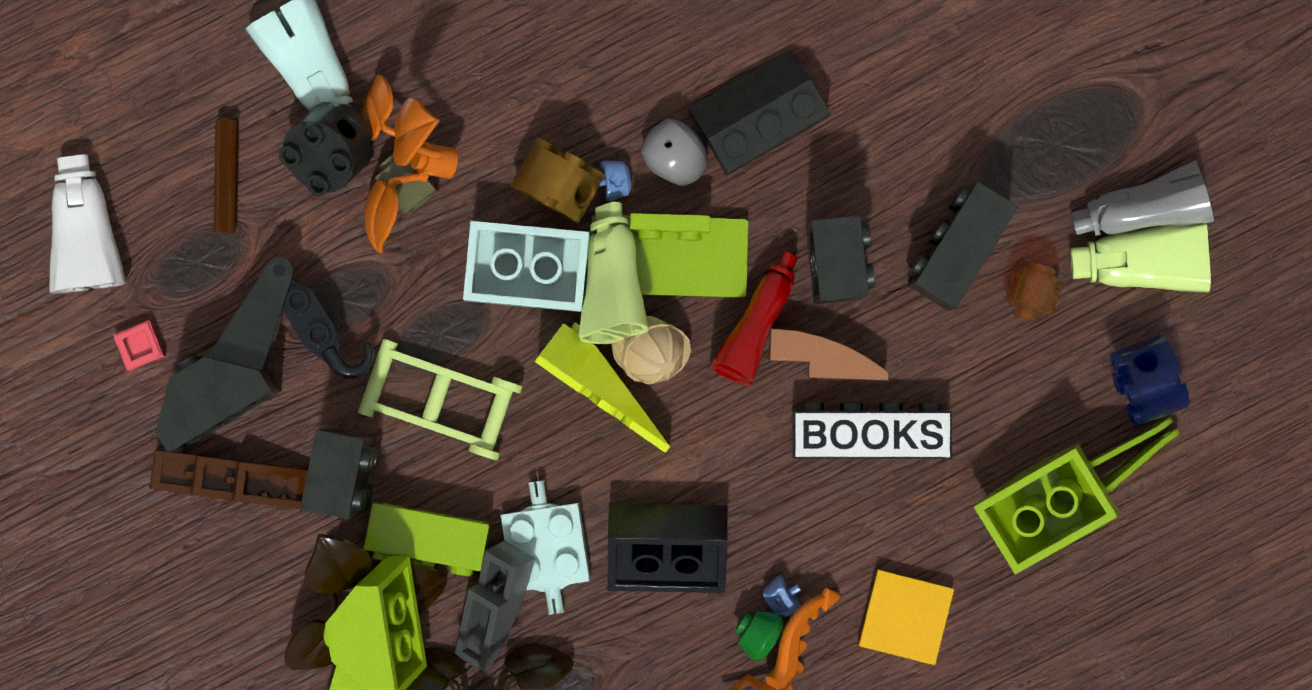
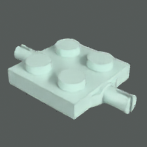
M545 480L528 483L532 506L519 512L501 514L504 541L535 558L526 591L537 590L545 592L548 615L565 612L561 589L569 584L591 581L580 503L566 505L547 503Z

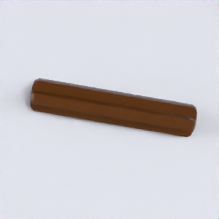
M225 117L218 118L215 122L214 231L221 234H231L236 231L238 122L234 118Z

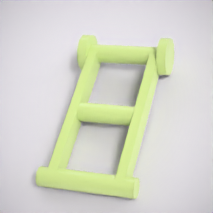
M383 339L358 413L372 418L375 411L468 442L470 443L468 451L498 461L500 453L493 449L512 393L521 394L523 386L494 376L492 382L488 383L397 352L395 350L398 343ZM392 359L436 373L422 418L378 403ZM451 379L495 393L481 438L437 423Z

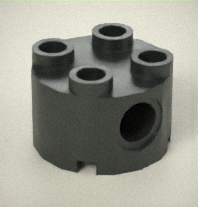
M322 102L312 108L288 130L283 140V147L279 150L281 162L289 168L298 181L304 184L316 196H323L327 192H336L345 187L368 165L374 155V147L371 149L370 140L373 138L370 126L361 114L352 107L342 103L335 106L328 105L330 102Z

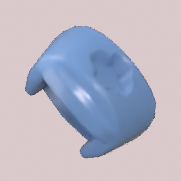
M602 161L600 168L605 177L600 186H605L606 201L613 202L628 196L631 191V179L627 165L623 161Z
M778 575L763 590L765 601L775 613L780 614L783 618L793 615L802 605L799 598L795 595L801 591L800 586L796 584L789 588L782 575Z

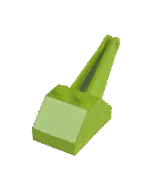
M1170 416L1090 460L1087 459L1079 444L1053 454L1014 476L974 505L975 511L1015 575L1118 517L1120 511L1109 493L1165 444L1177 437L1180 432L1175 428L1143 447L1102 480H1100L1093 467L1160 432L1173 422Z
M387 556L354 587L325 623L324 641L329 647L331 661L336 665L329 690H405L427 667L409 556Z

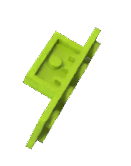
M631 213V216L623 215V218L628 219L629 227L635 240L637 274L642 295L737 298L746 296L748 221L746 219L710 218V216L636 213ZM595 215L592 216V223L596 222Z

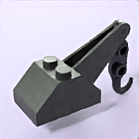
M274 257L267 263L260 277L208 357H203V355L197 357L195 354L175 366L178 373L169 377L156 434L168 453L181 452L281 392L280 387L267 368L284 313L304 346L325 361L336 375L345 379H356L369 371L374 361V351L370 342H364L363 344L365 356L360 364L355 366L346 364L340 355L336 327L315 292L309 286L295 281V266L289 259Z

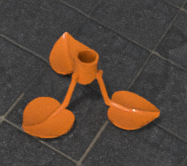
M377 74L373 85L365 97L361 110V115L371 128L373 134L371 140H375L381 130L396 137L393 150L395 164L406 166L410 162L411 167L417 170L415 174L390 178L387 183L379 179L375 182L369 193L364 212L365 229L373 248L377 252L383 253V244L393 228L398 213V194L395 187L399 184L413 181L427 182L429 176L451 179L457 169L458 153L455 148L426 142V139L440 121L428 112L418 99L408 98L398 112L395 127H390L386 120L393 108L392 89L387 79L383 75Z

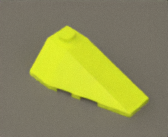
M574 322L571 328L563 323L535 362L666 453L670 445L597 346L580 341V338H578L580 325Z

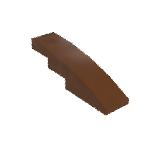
M154 449L149 489L300 509L308 470L179 452L168 453L167 451Z

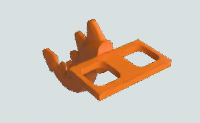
M825 588L821 595H817L804 602L795 611L782 632L776 665L765 676L767 684L747 674L729 690H740L745 685H751L758 690H793V679L804 670V666L798 660V657L807 647V643L801 640L800 637L808 634L810 631L808 619L815 620L820 607L826 612L840 599V595L833 590Z

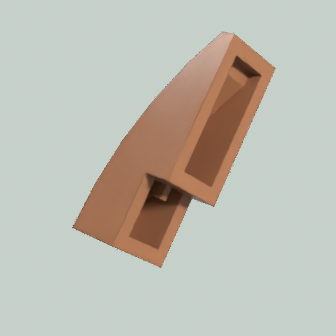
M770 329L769 360L808 362L807 377L888 380V372L884 368L848 346L805 332Z

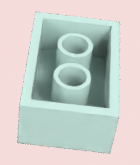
M470 221L463 300L582 312L590 233Z

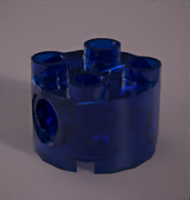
M1161 334L1109 353L1110 361L1115 371L1112 374L1113 383L1120 396L1126 394L1130 404L1126 405L1127 411L1134 426L1151 422L1189 407L1190 400L1186 383L1181 384L1178 375L1182 373L1170 344L1164 336L1161 337Z

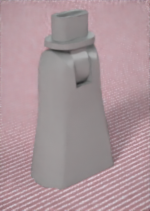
M1196 160L1146 184L1103 194L1097 200L1094 199L1088 202L1087 209L1071 213L1077 235L1094 231L1095 236L1100 235L1099 230L1106 234L1114 235L1153 226L1214 222L1206 185Z

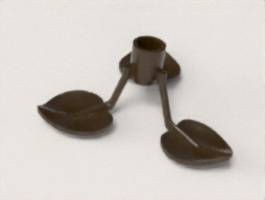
M318 534L314 551L306 566L305 580L312 591L329 594L330 614L332 616L338 608L337 592L339 590H349L355 587L360 580H363L371 571L372 560L366 550L350 541ZM411 564L419 613L433 604L441 595L447 584V577L441 575L428 565ZM317 619L311 620L302 625L293 634L284 656L287 668L292 670H310L333 664L329 647L324 641L326 622Z
M521 645L510 651L505 658V669L511 674L505 678L501 690H509L511 684L515 681L522 690H544L550 688L571 672L574 661L568 655L545 645ZM424 648L427 667L406 689L445 690L449 685L453 690H461L458 681L454 679L463 672L461 660L455 654L444 649Z

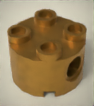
M537 137L518 170L511 187L534 201L542 203L552 211L579 223L603 181L605 174L585 164L586 162L567 151L563 153L557 150V147Z

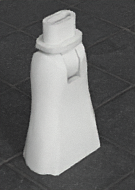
M82 154L57 158L59 175L54 176V181L57 184H55L51 206L52 244L49 293H70L89 290V287L100 289L126 284L119 251L108 216L102 188L95 179L96 172L90 171L88 155Z

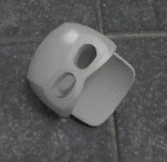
M665 119L649 131L641 147L642 157L647 167L654 174L678 186L692 184L702 176L707 167L708 153L705 145L697 133L681 121ZM671 142L672 146L670 148H666V144Z

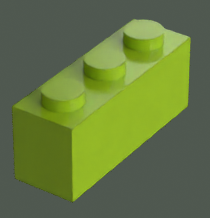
M376 501L372 503L364 550L373 551L372 558L383 561L387 556H409L412 559L411 564H423L434 568L435 563L450 566L449 573L473 577L474 570L481 572L491 523Z

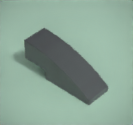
M503 541L485 550L479 582L468 589L455 655L484 673L490 670L513 626L530 580L535 561L534 557Z

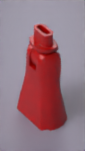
M784 251L777 265L770 264L768 266V275L758 284L744 315L719 349L709 369L730 381L750 387L755 378L769 331L793 289L795 275L792 273V270L797 262V256Z

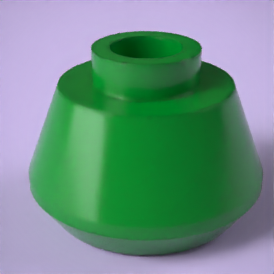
M756 610L751 615L746 612L734 631L740 635L737 643L750 660L762 661L779 638L784 622L781 615L777 613Z

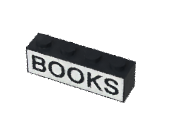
M800 403V411H792V458L952 459V411H942V403H918V411H903V403H879V411H863V403H840V411H824V403Z

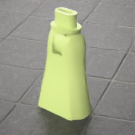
M610 202L595 208L596 222L590 225V231L595 234L589 236L587 283L578 334L580 341L585 343L612 344L626 338L625 335L636 336L650 331L637 274L635 240L630 230L628 219L623 218L622 203Z
M1207 223L1154 226L1109 235L1099 239L1095 244L1094 242H1088L1087 247L1070 248L1073 279L1089 278L1090 283L1096 282L1098 277V282L1114 287H1143L1188 292L1210 291L1211 273Z

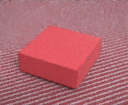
M151 320L113 334L127 371L166 357Z

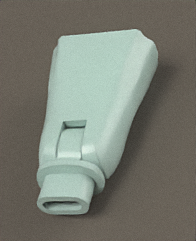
M291 0L280 7V12L272 11L246 27L245 30L288 83L299 101L309 111L322 102H330L328 105L335 106L342 103L351 107L350 104L353 102V99L349 97L347 77L337 57L316 0Z

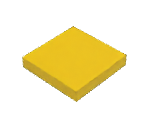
M877 569L858 646L935 665L954 589Z

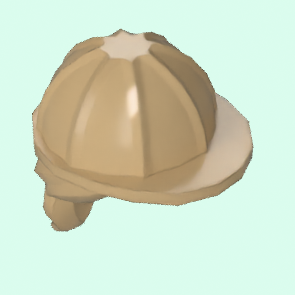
M646 316L650 331L636 336L625 335L626 338L624 340L612 343L614 359L624 369L625 374L636 382L653 384L668 381L680 372L688 362L691 353L690 340L676 326L656 317Z

